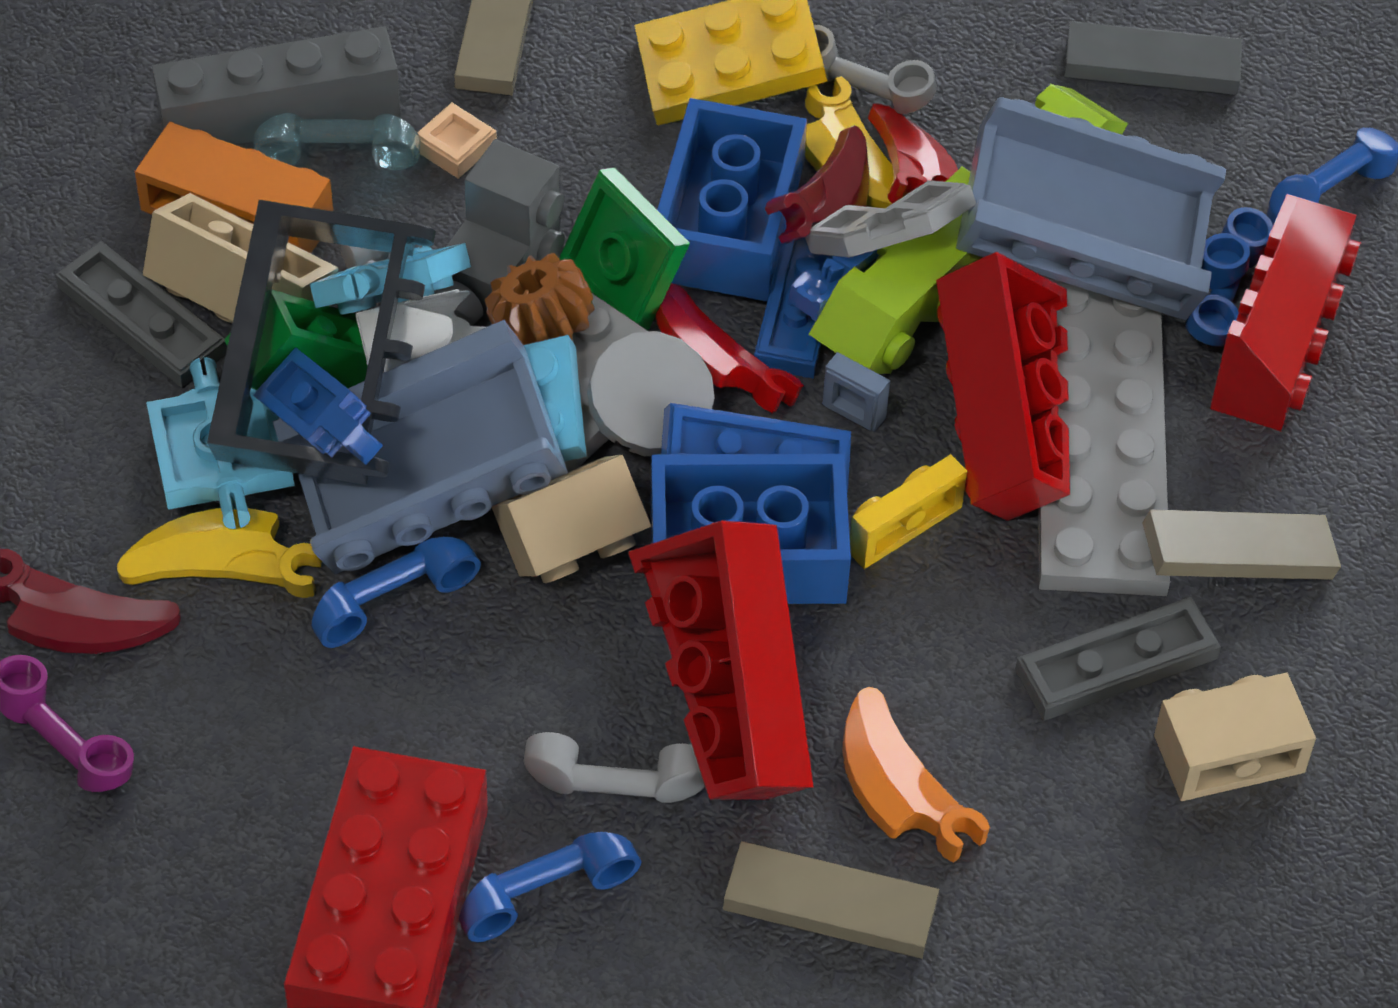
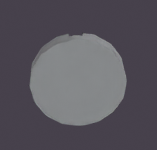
M658 331L633 332L612 342L597 359L587 387L589 411L601 433L613 443L618 441L621 445L629 447L630 452L642 456L661 454L664 408L670 403L712 409L715 399L712 375L700 354L683 340Z

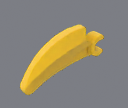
M842 76L836 77L832 91L833 97L821 94L816 85L809 86L805 98V107L811 115L819 118V120L807 124L806 159L818 172L832 153L840 131L853 125L858 126L866 138L868 153L869 192L866 205L875 208H887L892 205L887 197L894 181L892 164L870 137L852 106L849 82Z
M221 508L187 514L151 531L120 558L117 564V572L123 583L131 585L163 578L190 576L233 578L285 587L288 593L295 597L308 598L315 595L314 577L298 575L295 573V570L301 566L321 567L322 561L313 553L309 543L295 544L287 548L274 540L279 528V518L276 513L248 508L250 521L246 526L240 528L237 511L234 509L236 529H230L223 524Z

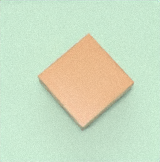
M451 102L413 136L414 151L459 179L478 162L493 140L497 139V131Z

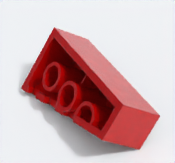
M1286 195L1268 237L1264 255L1260 256L1255 267L1250 288L1246 289L1241 300L1236 321H1232L1227 333L1210 409L1278 431L1282 430L1290 408L1298 411L1302 410L1312 380L1311 375L1303 373L1306 362L1318 366L1329 330L1319 328L1323 318L1335 320L1345 289L1344 285L1336 283L1339 274L1351 276L1361 246V242L1351 239L1357 215L1293 195Z
M721 520L629 551L634 572L645 574L652 595L650 599L645 601L652 626L662 627L672 656L670 660L665 662L673 687H679L683 690L690 710L684 718V723L709 799L766 800L814 787L777 525Z

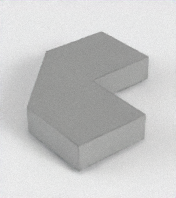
M928 180L887 208L845 205L814 225L810 230V234L805 239L811 253L853 257L934 233L975 206L976 201L970 185Z

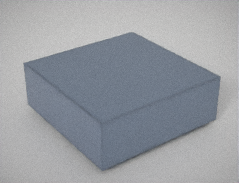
M837 352L825 367L822 404L860 426L875 432L886 419L890 380Z

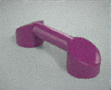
M13 655L0 661V711L6 718L16 723L29 724L78 770L77 782L79 787L91 792H103L122 786L130 779L133 771L134 753L131 746L125 740L113 735H98L85 741L46 704L47 670L39 660L27 655Z

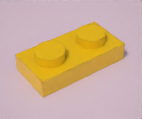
M950 454L931 467L924 465L917 468L906 478L901 486L882 498L875 496L865 501L852 516L850 530L851 556L865 570L962 508L967 470Z

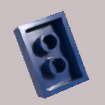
M694 98L689 99L657 209L690 242L687 252L674 276L673 284L768 301L782 247L778 237L786 230V220L780 211L767 215L765 206L773 198L798 190L804 167L806 118Z
M845 454L651 455V544L721 520L777 525L788 604H846L851 554Z

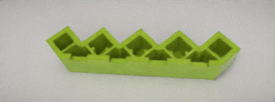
M1050 84L1036 97L1035 106L1039 109L1067 118H1081L1089 121L1093 126L1122 135L1128 125L1125 121L1072 88ZM962 166L946 182L965 183V185H968L971 172ZM962 214L934 233L877 249V254H879L877 260L864 273L853 267L838 281L809 335L835 353L838 352L878 374H891L893 369L901 367L914 348L915 339L912 336L920 322H939L937 309L940 302L936 279L983 258L956 249Z

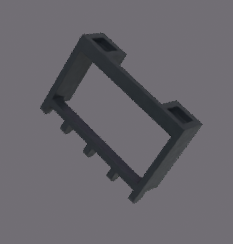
M258 201L207 444L216 460L367 485L368 476L387 477L390 463L383 459L373 457L365 465L352 453L337 451L331 458L327 453L322 454L313 447L247 437L254 405L250 391L273 283H279L289 236L390 252L361 401L366 405L365 408L371 415L362 423V426L371 434L374 420L397 422L401 407L393 403L378 401L386 358L399 361L411 360L413 346L403 341L391 340L390 338L398 298L416 301L423 299L425 285L418 281L403 279L407 255L413 256L415 245H434L436 235L434 229L421 225L272 201Z

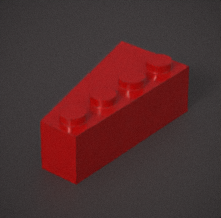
M996 251L936 279L940 302L937 315L940 325L944 330L948 353L946 372L954 391L957 411L955 430L962 443L965 468L967 470L966 493L971 500V505L1008 521L1070 495L1069 428L1058 416V405L1069 400L1068 380L1058 371V355L1068 351L1067 330L1062 325L1057 326V311L1067 307V289Z

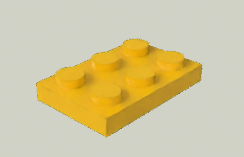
M728 0L635 25L657 126L684 119L690 98L736 106L828 82L807 0Z

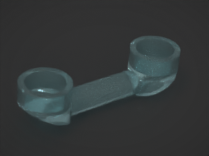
M283 113L267 119L259 126L254 135L253 149L262 152L267 157L293 166L300 159L301 143L373 144L372 156L376 163L387 169L403 170L414 166L418 162L421 141L418 133L409 123L390 114H380L375 117V120L301 119L295 113Z

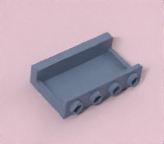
M999 97L979 126L968 183L971 186L976 205L962 214L956 249L981 257H986L997 251L1042 276L1186 320L1209 293L1212 272L1203 270L1201 267L1212 199L1225 181L1226 169L1209 163L1202 157L1194 154H1180L1152 145L1141 137L1124 136L1093 126L1089 121L1081 118H1067L1036 108L1032 103L1025 100H1011Z
M502 320L383 373L378 401L393 403L401 407L397 422L374 420L371 435L383 444V447L375 454L374 458L383 459L390 463L387 477L368 476L367 485L304 474L298 475L316 532V536L310 539L313 553L334 574H338L342 571H354L364 568L373 561L374 557L402 545L419 544L428 539L434 531L459 520H472L481 517L492 506L519 494L527 495L542 489L551 480L567 474L568 471L526 349L507 322ZM364 382L348 388L360 400ZM281 419L273 421L279 442L313 447ZM344 446L338 450V452L350 453Z

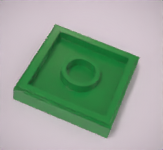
M614 167L599 170L559 259H572L576 267L582 271L592 294L648 331L687 252L690 242Z

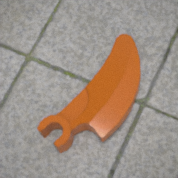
M867 687L862 689L853 701L846 720L842 751L845 771L852 790L868 816L892 839L911 829L927 831L936 837V846L941 855L951 862H955L960 858L964 845L961 839L955 835L956 832L969 835L978 846L983 845L986 842L990 829L987 819L980 812L959 805L928 772L903 739L891 717L884 695L877 688Z

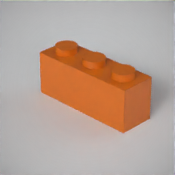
M170 121L135 170L140 209L149 214L189 193L253 225L259 200L333 211L331 179L320 176L311 169L289 165L267 157L258 150L245 149L214 138L205 131L192 130ZM291 236L288 238L289 243L309 253H312L319 242Z

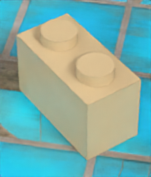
M623 455L600 458L551 480L542 489L527 495L519 494L492 506L519 576L540 575L543 583L552 582L579 570L576 559L597 550L600 558H606L635 546L636 542L633 534L651 527Z
M1288 673L1269 677L1250 675L1225 687L1203 692L1199 689L1179 692L1170 699L1162 701L1154 734L1180 801L1305 773L1316 740Z

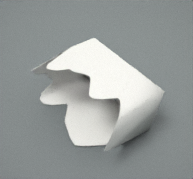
M456 289L424 296L422 300L418 301L406 300L398 302L390 339L411 344L413 346L411 360H414L486 327L470 326L469 322L454 314L457 306L470 294L468 290L459 291ZM380 307L356 313L367 365L369 363ZM386 358L384 372L409 361Z

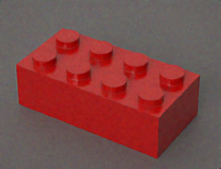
M353 746L284 983L288 1008H437L459 924L461 907L465 901L488 813L486 770Z

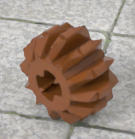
M551 253L540 261H536L530 255L525 264L518 267L508 265V275L506 277L496 278L490 282L492 293L485 299V303L488 308L487 315L491 324L493 325L505 320L523 345L569 335L573 341V333L584 331L590 327L588 316L595 310L592 302L593 295L582 271L576 267L572 259L560 260L555 253Z

